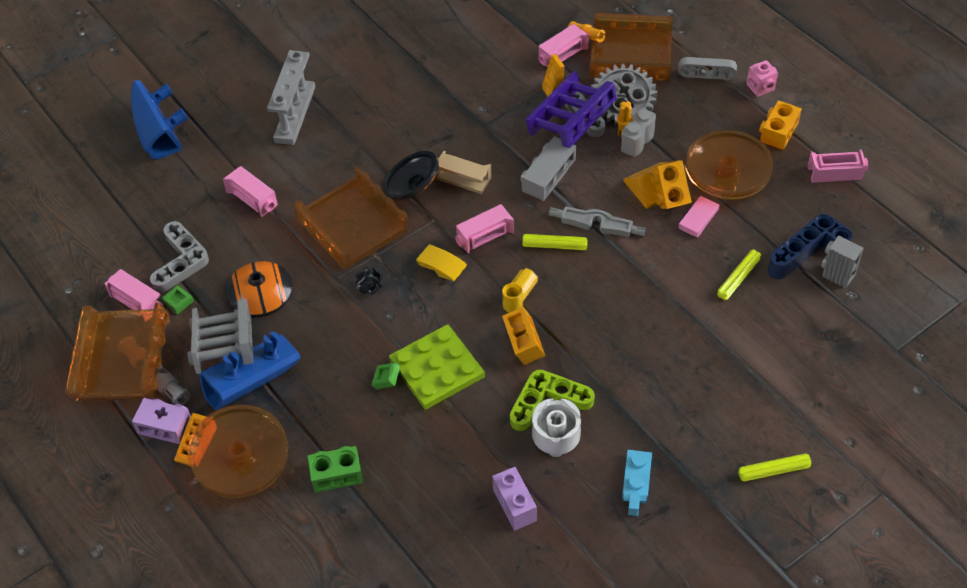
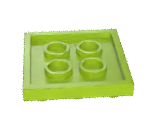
M449 324L389 355L390 362H396L400 366L399 375L424 410L485 378L484 370Z

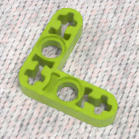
M536 370L528 378L511 410L510 424L517 431L527 430L532 424L534 409L539 403L544 401L545 397L560 401L561 399H566L575 404L579 410H588L594 405V391L588 386L545 370ZM540 379H543L544 382H541L538 390H536V381L539 382ZM559 386H565L568 392L559 394L555 389ZM584 395L588 396V398H585L584 401L580 400V398H582ZM528 396H533L537 401L534 404H527L524 399ZM524 410L525 419H522L520 422L517 421V418L522 416Z

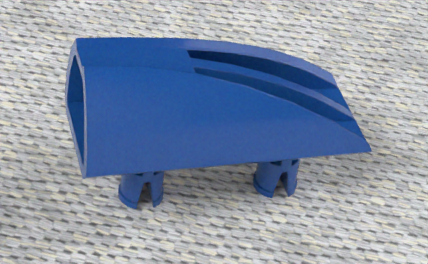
M134 80L131 90L132 114L137 134L145 152L149 153L151 159H160L181 151L182 145L174 133V128L189 118L182 108L172 114L171 117L165 118L159 108L160 101L165 100L174 93L167 83L157 89L156 92L151 93L140 80Z
M270 332L269 338L264 335V342L253 346L252 364L244 365L242 356L239 357L236 352H229V358L224 354L222 362L199 373V380L206 402L208 401L214 411H218L262 387L295 365L300 360L298 351L282 334L278 335L275 332Z

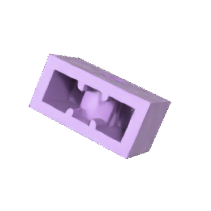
M143 398L132 423L137 434L180 444L191 415L188 408L181 404L172 405L160 399L151 400Z
M516 467L493 475V491L514 531L536 522L537 506Z

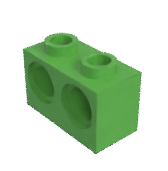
M344 446L338 450L319 451L315 454L307 455L311 482L315 493L363 483L356 446ZM351 463L350 466H343L344 464ZM322 468H327L325 471H319Z

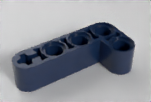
M820 214L772 252L767 270L768 274L774 279H783L821 247L826 249L830 241L834 242L838 236L851 241L853 234L850 229L832 216Z

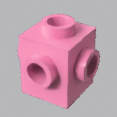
M767 60L756 63L749 67L747 85L757 97L774 91L778 72Z

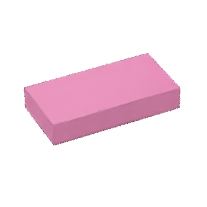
M700 196L681 220L678 229L698 238L719 210V204Z

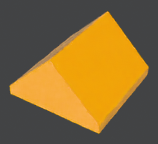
M659 162V163H657V164H655V165H653V166L660 165V164H664V163H668V162ZM651 167L624 178L625 184L646 209L657 205L655 193H657L656 185L652 183L650 176L652 172ZM666 169L663 173V176L666 180H668L671 176V173L668 169ZM673 190L668 194L669 199L675 197Z

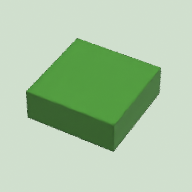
M178 285L161 298L162 303L177 315L194 302L193 297Z
M396 362L378 365L372 386L375 389L395 386L400 366Z

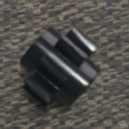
M365 266L355 275L357 278L355 285L363 294L369 292L373 295L383 286L380 283L383 277L376 268L368 269Z

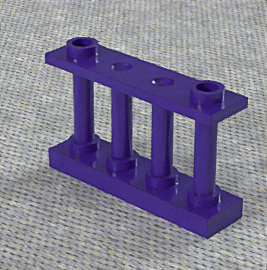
M573 71L526 118L529 135L534 136L541 128L559 133L562 145L570 148L617 99L614 82L606 81L599 89L579 84L577 72ZM576 92H580L591 97L584 101L572 96ZM564 104H568L580 109L576 113H571L560 108ZM552 116H556L568 121L561 126L548 120Z

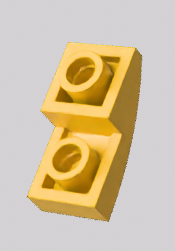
M430 244L416 259L419 266L435 270L438 277L455 281L467 266L464 261L453 254Z

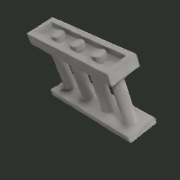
M289 50L272 93L267 111L277 112L279 117V123L273 136L274 143L294 145L315 90V82L306 81L303 73L309 58V52Z
M247 299L238 300V309H235L232 313L199 318L197 308L192 309V318H189L192 338L188 360L190 366L194 365L196 374L201 373V361L222 358L224 354L229 356V352H236L239 357L242 356L244 365L253 363L252 324ZM233 321H235V323H231V324H225V325H220V326H215V327H209V328H204V329H202V327H206V326H212V325H217V324H222V323H228V322H233ZM235 332V334L202 340V338ZM234 343H235L234 346H228V347H223V348H218V349L207 350V351H202V352H201L202 349H208V348H213V347H218V346H224V345H229V344H234Z

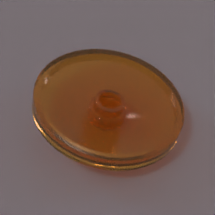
M718 130L701 136L691 145L687 153L686 170L692 183L704 193L721 199H743L757 194L768 184L772 175L773 159L768 148L754 136L735 130Z
M232 405L213 412L198 425L189 444V462L196 479L208 491L227 498L248 497L265 490L280 476L288 457V442L282 425L268 411L251 405Z

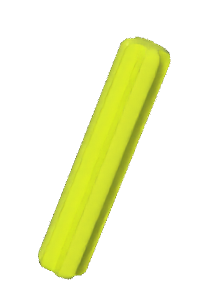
M524 234L522 244L524 247L586 250L588 240L586 237Z
M755 249L750 250L718 289L717 295L719 298L727 300L759 262L760 252H757Z
M806 453L740 467L738 474L741 481L759 479L811 467V459L809 454Z

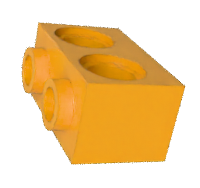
M778 100L775 107L769 109L767 121L763 120L759 128V132L762 133L760 142L784 150L799 123L802 108Z
M682 160L651 167V180L656 185L657 190L655 198L661 209H669L692 203ZM666 169H668L671 173V176L668 180H666L663 176V173ZM671 190L675 192V199L672 202L668 198Z
M524 307L502 316L515 355L524 365L545 356L532 317Z

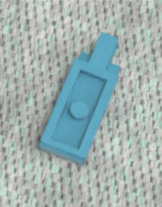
M627 451L622 498L623 501H629L628 515L638 516L639 503H646L648 499L652 460L651 452Z

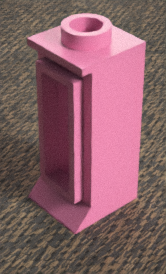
M572 24L539 45L538 59L540 63L548 67L552 54H557L561 62H563L580 50H588L589 35L575 24Z
M862 149L859 152L815 154L811 151L807 166L808 170H813L811 183L862 180L864 172L868 170V160L864 158Z
M242 166L223 179L226 193L236 195L256 212H260L261 217L271 212L278 205L275 191Z
M500 204L456 225L457 235L455 240L460 248L463 247L469 254L471 249H475L506 233L514 234V219Z
M122 269L118 270L105 283L111 298L114 297L141 316L143 315L146 323L164 307L163 303L156 300L160 296L158 292Z

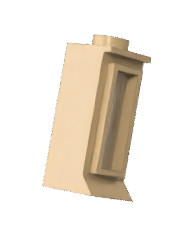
M443 151L438 158L437 180L479 194L483 193L491 179V164L483 166L446 154V151Z

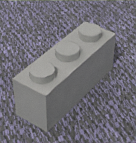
M554 136L549 143L544 145L541 154L533 159L529 169L522 173L520 178L522 192L544 201L576 160V145H572L570 148L564 147L561 139Z

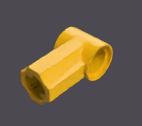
M527 268L520 270L513 281L503 287V308L505 311L512 312L523 307L524 299L538 281V276L532 270Z

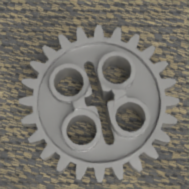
M622 64L620 69L614 65L612 71L607 67L606 74L600 72L599 78L594 79V84L591 87L599 89L606 81L614 82L617 99L601 115L602 118L607 116V123L613 119L615 120L614 124H618L617 116L619 115L620 108H617V106H620L621 102L629 101L631 103L632 117L643 108L651 112L653 111V105H656L657 98L656 84H652V77L647 78V71L641 74L640 67L633 70L632 64L628 69L625 68L624 64Z

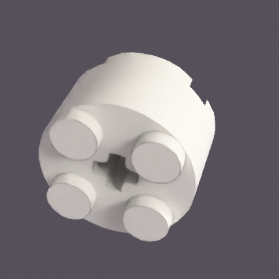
M553 398L539 403L534 409L532 417V437L536 446L552 457H560L577 446L581 436V417L576 405L566 399H561L560 401L553 400Z

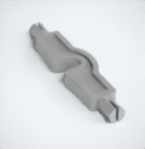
M567 206L564 210L552 207L549 210V216L561 218V223L585 230L590 229L593 222L598 221L600 222V231L603 234L630 237V234L644 237L646 228L634 226L631 220L613 217L603 210L590 209L585 211Z

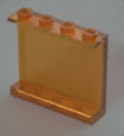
M594 13V28L604 30L605 34L601 35H605V38L600 43L592 41L590 77H599L600 72L606 74L607 67L612 71L614 65L620 69L622 64H624L625 68L628 69L632 64L633 70L640 67L641 74L647 71V78L652 77V80L670 81L673 17Z
M358 167L354 168L355 177L309 205L306 206L301 200L293 204L296 218L344 270L408 231L407 221L409 219L405 211L399 210L393 199L387 197L380 186L375 185L370 180L368 174L362 172Z
M158 302L155 303L154 309L98 312L92 306H83L65 393L76 401L153 399L154 391L158 385L157 374L161 366L162 346L165 344V329L169 322L168 311Z

